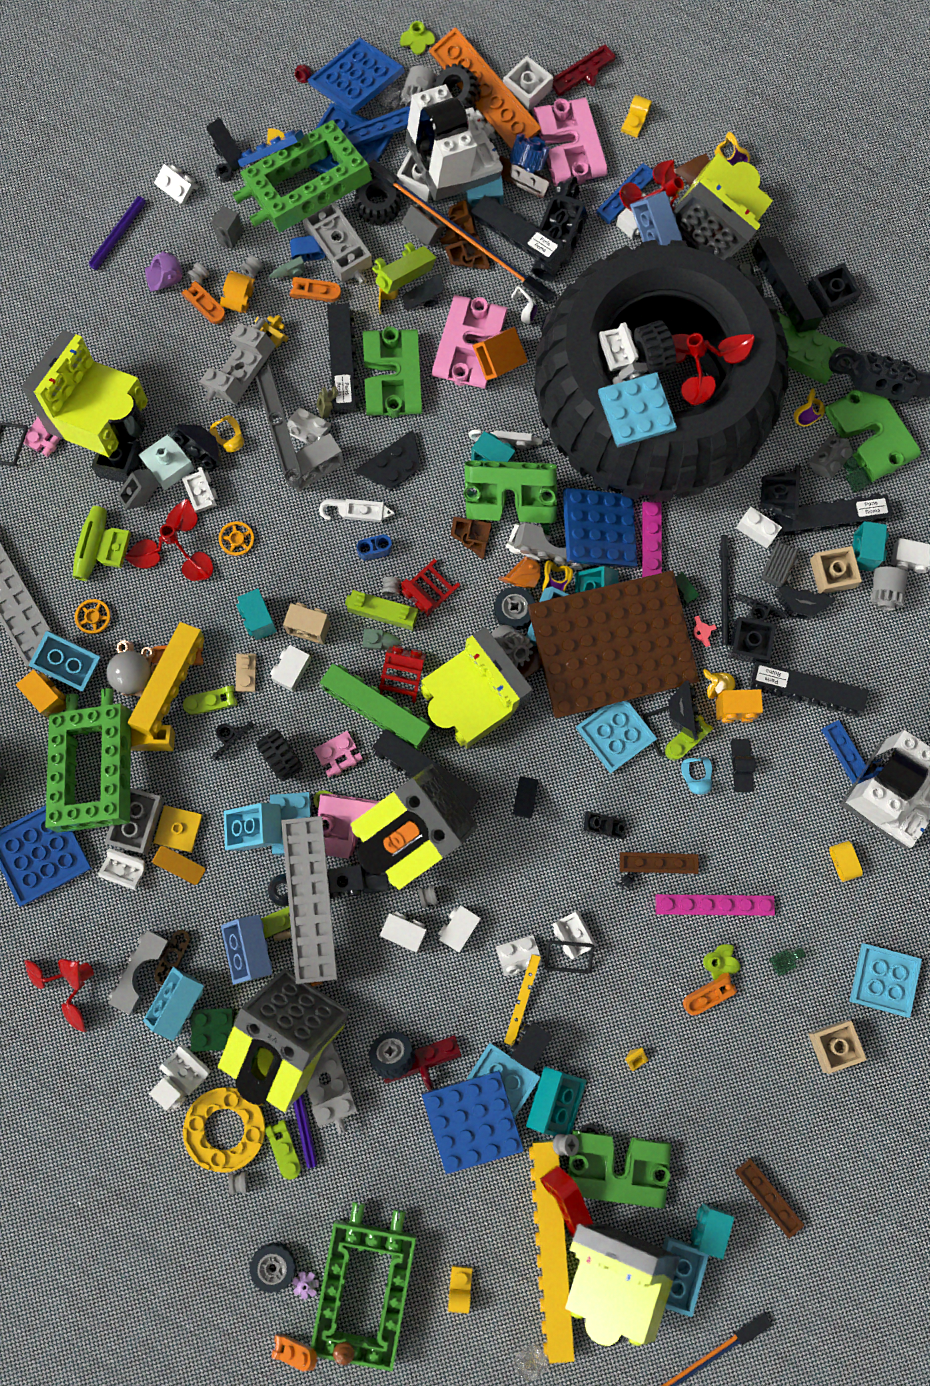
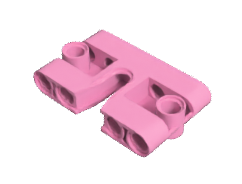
M586 98L569 102L565 99H558L552 106L546 105L534 108V119L541 127L540 139L549 144L571 141V143L562 144L549 151V158L546 161L554 186H558L560 181H565L572 176H576L578 184L581 185L588 179L607 175L606 161Z
M454 295L434 362L432 376L453 381L458 386L466 384L486 389L488 380L485 379L472 346L474 344L467 343L466 341L474 340L480 342L501 332L508 307L489 304L482 297L472 300L471 298ZM476 308H483V310L478 311ZM458 373H464L465 375H464V376H457L456 374H458Z
M328 793L320 794L318 816H322V819L329 822V828L323 827L326 855L347 859L349 856H352L359 837L353 833L350 824L381 801ZM370 837L369 839H367V851L369 862L383 864L381 862H378L373 857L370 851Z

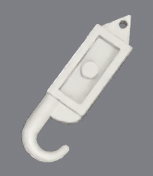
M471 430L468 435L472 440L477 441L481 436V430ZM496 430L491 432L498 437L499 441L519 449L530 448L531 445H540L543 442V439L531 436L532 434Z
M331 498L324 500L319 508L321 516L327 520L331 519L330 516L325 514L327 506H337L340 516L350 520L382 523V520L394 515V512L384 506L383 502Z

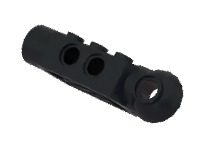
M576 176L559 182L557 196L551 197L539 226V230L542 232L544 230L547 231L553 239H560L565 244V250L568 254L555 271L535 260L531 272L534 276L544 281H554L559 267L570 263L588 218L585 205L580 200H577L580 187Z
M845 346L836 348L830 356L828 362L829 369L836 374L850 375L854 386L859 391L908 403L912 396L922 399L930 397V373L915 369L906 360L893 359L890 356L878 355L872 351L862 350L859 354Z
M386 864L355 865L327 869L330 899L342 898V894H348L350 897L360 896L363 891L365 894L389 891ZM282 873L271 879L267 893L269 899L274 904L286 907L289 906L288 892L285 895H280L278 892V888L281 885H287L286 874ZM343 878L348 879L346 887L339 886V882Z

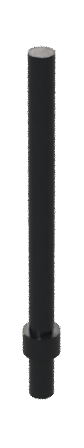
M721 535V549L719 550V558L721 559L722 646H729L728 558H730V549H728V535Z

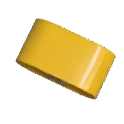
M850 841L829 847L831 858L842 882L863 875L861 865Z

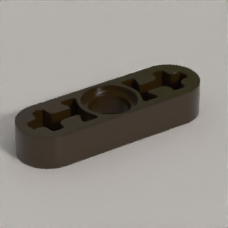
M177 930L172 935L154 973L156 983L163 985L166 980L164 979L162 982V977L159 976L160 972L164 973L167 968L163 967L164 963L168 966L179 968L191 943V935L188 931ZM184 933L186 942H181L179 948H183L182 951L172 948L173 945L177 946L179 943L177 936H182ZM174 951L178 954V960L175 963H170L167 957L170 952ZM168 969L166 973L167 976L169 975L171 969Z

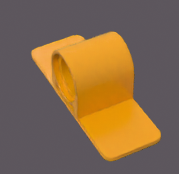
M165 846L159 848L152 861L155 865L194 885L199 883L205 872V868Z

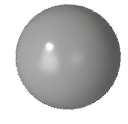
M123 651L116 654L107 666V679L110 685L116 691L123 694H135L142 691L151 678V667L148 660L140 653L134 651Z

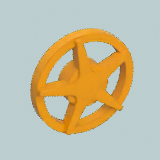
M238 521L230 522L221 529L219 544L225 553L232 556H241L252 548L254 534L247 524ZM235 525L243 526L248 531L241 533L236 530ZM233 526V532L229 536H222L227 528ZM251 534V542L247 547L244 543V538ZM222 540H227L230 542V550H227L223 546ZM242 546L245 548L241 552H233L235 547Z
M97 599L84 601L75 612L77 627L87 634H98L104 631L111 620L108 606ZM90 603H98L95 609L87 610L84 607ZM101 605L106 609L107 617L101 616L99 613ZM83 609L85 619L79 623V613ZM100 620H106L105 624L97 629V623ZM89 623L93 626L94 631L86 630L81 626Z

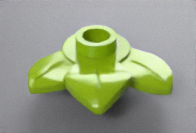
M414 21L410 25L409 30L403 32L400 38L401 47L410 46L412 52L416 55L422 54L425 51L426 45H433L435 42L433 33L426 30L425 25L420 21Z
M719 945L714 952L704 956V967L711 972L714 980L723 973L732 975L740 970L741 965L739 961L732 957L733 945ZM715 959V960H716V963H715V965L713 966V965H712V961Z

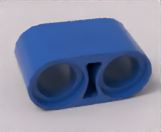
M313 236L298 237L290 240L292 260L300 256L303 262L320 260L326 255Z
M383 534L360 540L356 546L358 556L366 561L389 555L392 552L391 538ZM382 542L389 544L386 548H380L379 545ZM363 547H369L370 551L367 553L361 552V549Z

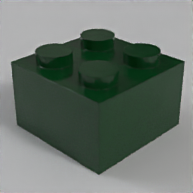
M235 1008L194 1009L191 1014V1051L225 1050L236 1021Z

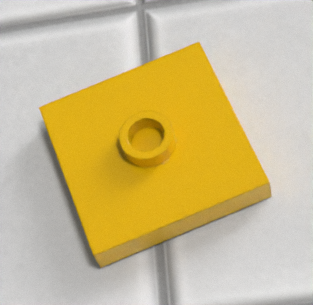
M164 805L153 843L192 853L203 815Z

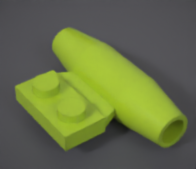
M92 506L83 524L74 555L72 577L77 580L88 581L97 560L105 566L122 568L131 532L116 528L105 530L107 509L103 507Z

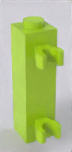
M409 242L404 245L407 249L402 251L403 257L387 266L382 258L375 260L377 265L372 268L378 274L375 283L389 294L431 271L437 257L425 246L416 250L415 246Z
M352 590L351 595L347 596L345 602L349 613L411 631L414 630L419 614L417 608Z

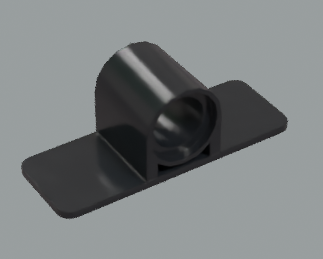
M218 118L207 125L206 130L214 141L212 144L217 154L221 158L224 157L227 164L231 166V170L235 172L241 168L237 160L243 155L222 120Z
M438 274L403 294L402 300L405 311H409L417 305L423 307L436 306L439 303L437 294L445 289L442 275Z
M737 594L735 600L751 606L747 618L764 621L768 614L781 619L787 616L786 612L745 595ZM753 612L760 613L761 619L755 618Z
M250 721L238 733L229 724H220L216 728V735L224 745L211 758L214 761L217 760L255 724ZM225 729H229L231 732L227 738H223L221 735Z
M732 739L731 756L734 791L736 793L752 792V774L755 772L756 762L754 755H751L750 740Z
M523 776L519 778L513 807L514 816L532 818L538 786L537 779Z

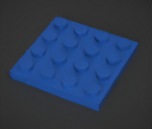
M359 37L312 75L308 82L310 86L353 115L405 73L402 65Z
M331 102L315 129L333 120L343 132L345 129L370 120L355 113L351 115L340 106ZM394 134L355 148L367 164L373 159L378 162ZM327 150V157L309 165V168L324 174L338 166L339 163L338 161L335 162L333 155Z
M565 488L563 490L567 562L624 568L637 567L633 499L618 493Z
M46 805L0 829V869L19 907L31 903L92 869L74 831L57 833L45 828Z
M500 1070L422 1093L446 1174L524 1152Z

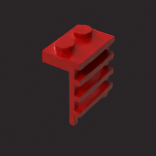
M435 558L411 581L406 578L401 583L403 595L407 599H411L415 603V607L427 616L460 587L458 582L452 587L432 567L437 563ZM429 570L449 591L443 594L424 574ZM419 578L440 597L437 602L416 582Z
M400 645L390 646L385 655L379 685L380 694L382 695L383 690L410 695L413 696L412 703H415L427 654H423V651L418 649L405 650ZM387 668L417 674V678L411 679L387 673ZM385 679L412 684L415 687L414 690L384 683Z

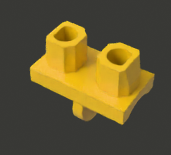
M276 315L274 318L269 316L267 320L271 324L265 322L260 331L266 334L268 331L272 333L270 339L275 344V348H278L282 341L287 342L289 337L277 330V328L283 330L285 327L281 323L282 317L280 315Z

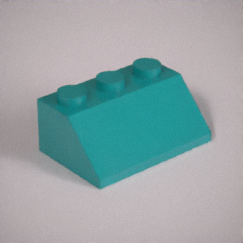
M606 566L575 573V593L619 583V571Z
M544 1066L526 1127L551 1136L571 1134L587 1080Z

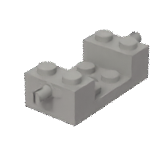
M333 202L303 219L304 229L309 236H313L327 255L332 263V269L343 284L349 279L356 277L361 285L365 284L367 279L362 272L373 266L372 256L336 203ZM334 235H340L342 237L339 241H334L332 239Z
M258 318L252 327L239 324L230 337L231 341L236 345V349L221 371L209 367L199 381L207 390V394L204 397L207 402L210 403L215 396L236 405L276 347L268 335L260 331L261 327L265 324L262 319Z
M332 1040L325 1047L307 1086V1091L313 1105L311 1108L318 1127L328 1123H335L340 1135L347 1132L343 1119L359 1109L334 1040ZM322 1073H328L331 1076L329 1084L325 1085L320 1082V1075Z

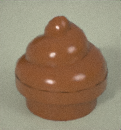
M348 1342L338 1343L333 1351V1358L336 1363L343 1366L351 1363L355 1354L353 1346Z

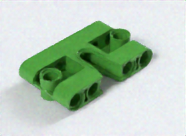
M387 327L383 331H363L364 368L396 371L395 374L379 375L365 379L366 416L388 415L391 418H397L400 415L422 414L418 329L397 330L394 327ZM390 336H391V337H394L395 339H393V340H388L387 337H390ZM394 404L398 407L396 409H392L389 406Z
M852 390L845 397L825 407L827 417L841 438L858 435L869 429L874 430L876 433L866 440L853 454L860 468L871 482L888 473L895 472L899 467L920 457L921 451L886 397Z
M470 460L464 463L465 489L463 494L466 499V517L468 519L500 521L506 502V490L510 489L515 493V506L520 522L553 523L557 520L558 488L557 466L555 464ZM470 488H475L477 492H472ZM549 491L552 495L548 496L544 492Z
M573 1130L572 1135L577 1137L579 1149L574 1156H570L568 1159V1175L579 1187L583 1198L665 1208L667 1186L670 1179L671 1143L632 1137L625 1156L624 1170L617 1174L614 1172L615 1155L611 1134L599 1133L597 1135L595 1132L587 1131L581 1133V1130ZM577 1158L583 1159L584 1162L580 1168L573 1166V1161ZM659 1169L664 1170V1176L661 1179H656L654 1176L655 1172Z

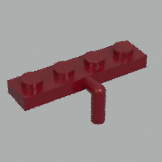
M606 44L602 45L554 76L552 89L560 97L584 80L594 87L598 71L614 62L616 56Z
M455 1035L414 1050L416 1054L415 1063H413L412 1069L406 1075L404 1074L400 1078L383 1079L385 1084L420 1072L426 1089H433L434 1085L428 1068L462 1056Z

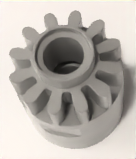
M411 67L402 91L401 102L406 103V107H410L413 94L434 88L433 82L437 81L435 79L436 74L427 67Z
M896 567L876 568L874 570L870 602L873 605L877 604L878 609L885 611L895 610L896 607L901 608L904 605L908 572Z
M502 625L491 633L515 667L518 664L523 666L525 660H530L528 656L533 654V651L530 650L533 644L530 643V639L512 626Z

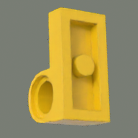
M639 95L634 96L621 132L635 138L638 137L651 110V100Z
M452 1265L448 1312L469 1314L472 1267Z

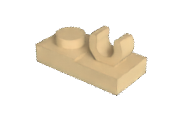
M236 654V692H256V654Z

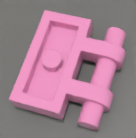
M37 417L28 430L23 444L37 452H40L42 447H44L45 449L42 454L49 457L51 452L56 450V445L61 438L53 436L50 441H47L51 434L46 432L40 419Z
M348 731L314 749L323 767L331 764L332 768L325 771L329 778L335 774H341V771L350 766L354 767L357 765V762L363 760L360 753L352 756L351 752L357 749ZM345 755L347 760L337 765L335 760Z

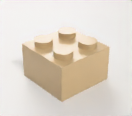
M852 546L815 553L810 559L819 594L853 589L862 582Z
M290 603L283 626L289 635L324 645L330 621L328 615L325 614L326 612L321 609L315 608L311 610L304 604L296 603L295 605Z
M843 1020L808 1033L824 1073L830 1074L867 1060L851 1020Z

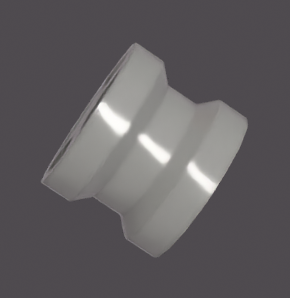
M249 255L247 262L242 263L240 268L247 276L254 279L257 276L256 273L263 269V265L257 258Z
M195 263L193 270L187 272V276L192 282L196 281L201 286L203 280L208 278L210 273L204 266Z
M383 577L382 583L384 588H382L381 594L385 596H399L401 579L397 577Z
M433 885L429 886L428 889H418L422 908H426L429 904H438Z
M558 1134L553 1140V1149L557 1155L574 1156L578 1152L579 1141L575 1135Z
M242 1172L240 1175L229 1174L228 1187L230 1195H235L236 1192H241L242 1194L248 1192L246 1172Z

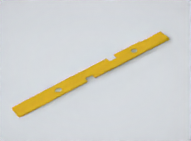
M531 954L518 996V1000L521 1001L520 1004L515 1005L504 1041L506 1044L511 1045L516 1039L531 991L528 989V985L532 986L540 956Z

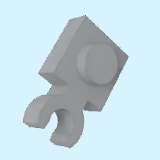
M631 363L619 373V376L612 380L613 384L642 377L648 371L646 363Z

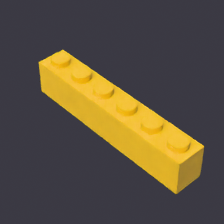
M179 622L128 721L133 730L154 737L155 733L160 730L161 721L164 715L168 714L172 699L178 695L179 686L186 679L187 670L194 663L198 648H201L204 644V636L201 629Z

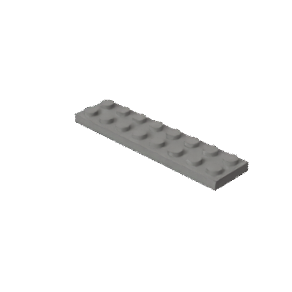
M0 542V621L26 667L31 668L28 665L45 632H52Z
M322 816L281 820L296 984L336 980L337 968Z

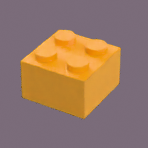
M33 669L16 684L33 706L48 719L49 714L59 713L66 708L65 694L53 686L55 683L43 672L38 673Z
M761 689L722 690L715 698L716 719L722 720V723H733L734 720L750 723L763 713Z

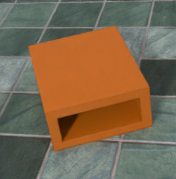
M515 327L501 331L472 345L486 380L496 378L528 362Z

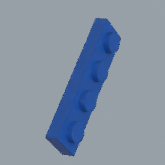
M410 107L399 109L345 129L343 133L354 147H358L404 130L408 126Z
M292 129L286 132L283 138L277 136L271 139L267 145L265 142L259 144L254 151L251 148L242 153L243 156L237 160L239 165L243 167L297 143L304 137L302 130L300 129L295 132Z
M642 163L597 209L596 214L610 225L626 208L619 195L622 186L631 182L636 184L642 192L654 179L653 170Z
M837 720L822 728L821 731L853 784L866 764L841 722ZM868 768L865 769L859 781L864 777V774L867 775L868 779L873 778Z

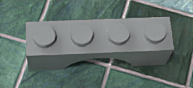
M526 522L518 526L514 548L519 549L521 553H532L540 559H552L557 564H568L577 570L590 565L568 563L566 548H558L550 544L544 535L542 527Z
M148 930L140 935L137 942L139 944L137 950L130 954L128 958L130 963L127 969L122 970L118 978L120 982L117 988L114 987L110 992L109 1005L129 1015L135 1013L143 998L137 987L138 971L146 962L161 959L170 940Z

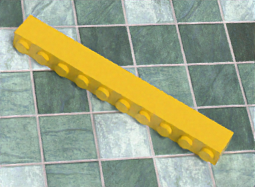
M553 1140L532 1141V1147H529L530 1160L533 1159L534 1168H530L531 1181H535V1189H532V1200L537 1203V1211H533L534 1224H538L539 1232L535 1233L536 1246H540V1254L536 1256L537 1267L541 1268L542 1276H538L539 1290H543V1298H540V1310L545 1312V1320L541 1321L542 1334H546L547 1343H543L544 1357L548 1356L549 1363L574 1362L571 1311L565 1309L569 1298L564 1219L555 1198L544 1188L540 1181L543 1175L556 1165L559 1166V1155L553 1149Z

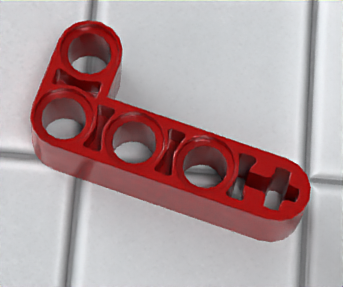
M556 1165L540 1178L544 1188L555 1198L572 1239H574L578 1224H593L579 1187L566 1172Z

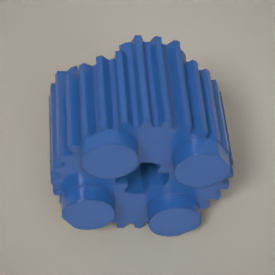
M520 133L517 134L509 161L513 165H522L525 167L524 170L529 173H534L535 170H542L544 168L550 148L545 146L544 140L538 137L533 139L526 138L525 134Z

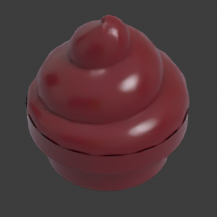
M304 64L298 65L294 72L296 80L300 83H307L308 79L312 76L311 68Z

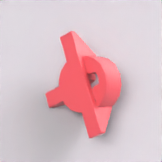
M699 616L694 617L696 626L693 629V637L697 641H702L705 647L710 646L708 637L712 631L717 629L716 626H708L701 622Z

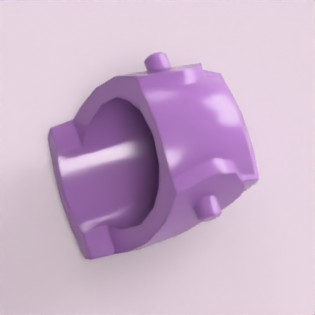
M162 251L161 254L155 255L150 267L145 268L150 292L170 287L182 280L180 262L177 256L172 255V253Z

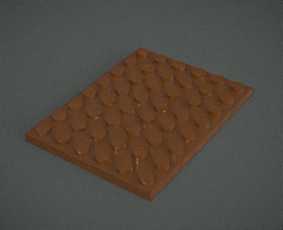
M673 570L527 605L554 718L680 687L684 681L688 680L690 684L700 682Z

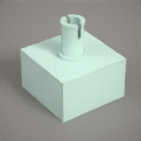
M168 434L139 454L144 465L152 471L164 491L195 470L191 461Z

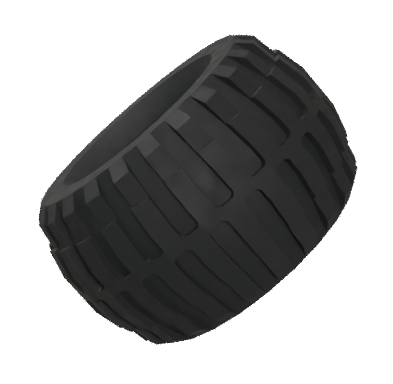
M655 239L641 242L640 246H637L635 250H631L626 245L608 255L605 260L600 258L580 274L574 284L570 282L556 301L555 307L546 317L541 339L537 345L535 359L534 392L539 401L538 409L541 421L545 428L549 427V436L559 453H562L564 457L569 456L568 461L570 465L583 477L587 474L593 476L594 484L606 491H609L610 487L623 490L622 496L637 500L640 495H649L650 501H669L673 498V495H676L677 498H686L704 493L707 487L713 488L726 482L738 470L751 462L780 418L784 405V395L789 387L788 361H786L789 355L787 340L782 323H780L777 308L770 297H764L762 284L752 274L745 277L741 273V264L730 257H727L725 260L720 259L714 255L715 249L700 245L699 250L687 247L685 240H671L667 245H658ZM661 320L668 327L671 335L701 334L703 340H708L709 344L718 351L719 344L726 338L744 334L754 335L755 339L750 354L739 363H728L725 361L724 356L719 357L706 347L705 354L699 357V360L707 375L714 378L716 384L715 392L710 399L690 409L671 412L676 425L675 431L624 446H616L598 394L600 388L614 385L608 373L605 362L606 357L599 341L598 335L600 332L618 329L621 323H626L628 329L631 330L632 341L634 342V331L637 327Z

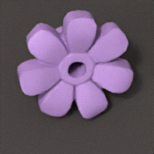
M301 1271L299 1278H294L293 1285L297 1286L293 1290L295 1295L301 1293V1299H307L308 1294L311 1297L315 1296L317 1292L314 1288L319 1287V1280H313L315 1273L309 1272L306 1275L305 1271Z

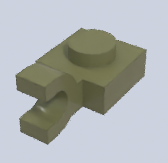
M336 386L332 387L330 392H327L326 387H322L316 406L322 419L329 418L330 412L333 409L332 399L338 395Z

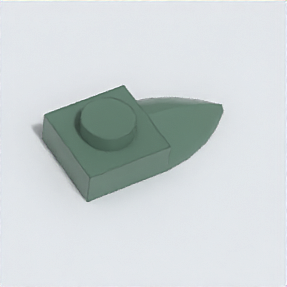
M301 256L280 266L269 277L281 278L288 276L290 279L300 276L306 271Z
M364 629L363 649L388 650L390 646L393 647V645L401 644L400 639L390 633L383 632V630Z

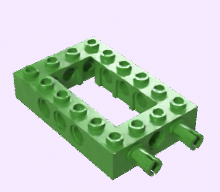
M331 120L305 135L297 143L285 147L241 171L245 187L232 193L237 204L253 197L262 210L249 216L254 227L270 220L277 231L281 233L370 182L372 177L367 162L336 123ZM327 150L331 152L335 162L338 161V166L282 198L274 189L281 181L288 177H293L295 173L304 168H309V165L320 159L326 158L328 155Z
M105 688L101 690V706L79 710V696L77 694H70L69 697V694H67L66 711L49 714L45 824L47 829L59 833L130 823L131 727L128 721L131 717V710L121 703L113 704V689ZM100 731L102 732L101 801L76 804L75 785H77V781L75 780V766H77L76 748L78 747V742L71 735H89V733Z
M352 1202L350 1220L335 1219L311 1348L315 1350L318 1358L334 1360L333 1351L335 1346L340 1342H348L353 1346L355 1352L350 1364L393 1372L416 1234L402 1230L406 1211L401 1210L398 1219L399 1209H393L391 1228L386 1229L363 1224L362 1218L366 1204L360 1202L359 1211H357L358 1202ZM351 1248H359V1251H363V1249L376 1251L380 1255L384 1253L392 1255L377 1339L336 1331Z

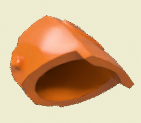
M525 556L505 577L499 576L498 580L524 589L535 588L540 578V565L535 559Z

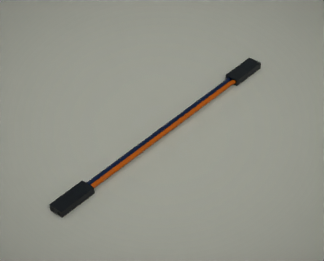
M373 159L368 164L372 174L388 186L398 188L522 280L523 286L543 301L548 303L555 293L532 276H525L401 184L396 175Z
M762 1312L734 1331L735 1335L661 1386H678L736 1345L741 1344L743 1346L771 1327L770 1320Z

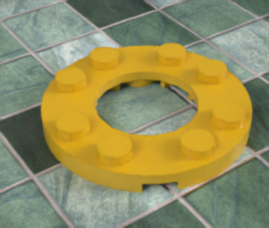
M232 1087L212 1089L201 1095L190 1106L184 1121L183 1140L191 1158L201 1167L221 1173L232 1172L248 1164L259 1152L265 1137V1119L259 1104L248 1093ZM219 1109H231L237 1112L244 1123V1135L241 1142L229 1150H219L213 1147L207 1141L205 1135V1124L208 1117Z

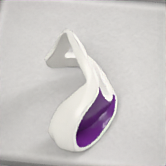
M516 287L511 298L515 299L524 295L529 300V303L521 313V321L525 324H531L536 318L538 304L521 287Z

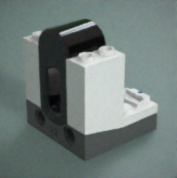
M446 84L412 95L405 142L434 201L500 179L503 166L499 160V155L493 143L489 141L484 131V126L473 108L465 110L462 102L457 97H452Z
M905 730L879 742L866 762L865 768L862 769L861 774L855 783L852 784L839 805L902 848L913 847L930 820V747Z

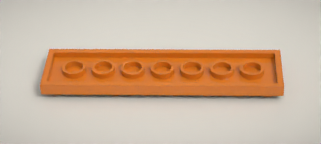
M456 27L429 50L431 56L443 70L446 69L445 66L447 65L452 67V64L456 63L458 66L461 64L478 78L477 80L481 85L479 87L481 94H478L480 100L476 101L475 104L477 106L475 108L482 113L485 120L492 125L496 133L511 150L517 134L522 133L525 134L526 138L533 139L541 132L539 124ZM463 82L457 83L456 85L462 91Z

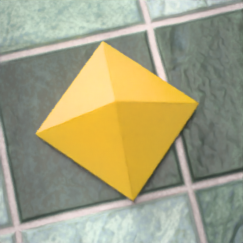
M638 1048L630 1050L625 1060L631 1071H634L646 1063L648 1058L644 1050Z

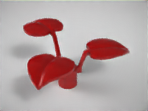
M674 160L663 161L654 167L653 178L662 188L642 197V192L636 184L631 182L624 184L619 191L620 199L624 206L632 211L630 204L647 196L665 191L668 197H673L670 202L671 209L673 210L675 206L672 207V205L679 197L677 193L684 189L683 180L675 174Z
M701 334L672 335L676 349V363L684 361L687 355H692L695 357L699 378L691 377L683 383L681 392L684 399L692 405H699L710 399L715 392L716 384L714 378L711 376L703 377L699 357L705 354L706 347L719 357L724 356L725 361L728 363H739L750 354L755 339L754 335L744 334L726 338L719 344V351L711 346L708 340L704 341Z
M188 499L180 502L168 514L166 524L161 526L159 530L161 537H159L158 548L154 541L144 539L137 542L129 553L125 555V559L133 566L148 569L159 563L160 556L158 552L162 549L163 541L166 544L175 543L187 559L182 565V573L185 578L191 581H201L209 579L213 574V564L208 555L198 551L190 558L178 542L177 533L179 530L188 532L198 522L197 513Z
M62 958L58 961L61 974L46 978L43 977L42 970L35 963L24 960L29 979L39 989L45 988L44 982L61 977L66 978L69 985L75 990L66 1000V1003L61 1005L63 1015L72 1027L81 1032H87L88 1030L85 1029L80 1011L71 1004V1001L81 987L85 985L84 981L94 975L92 967L87 962L79 966V961H70Z

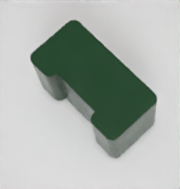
M681 572L675 576L681 603L686 607L696 601L699 594L686 575Z

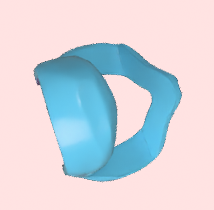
M698 757L697 759L689 758L684 760L681 765V771L690 791L699 795L710 792L712 789V764L708 757ZM703 761L706 775L703 779L695 780L691 778L689 774L690 762Z

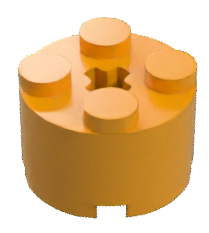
M230 270L222 290L224 291L223 295L225 298L221 297L220 306L240 313H247L249 307L248 300L249 297L252 298L255 289L253 287L255 279Z

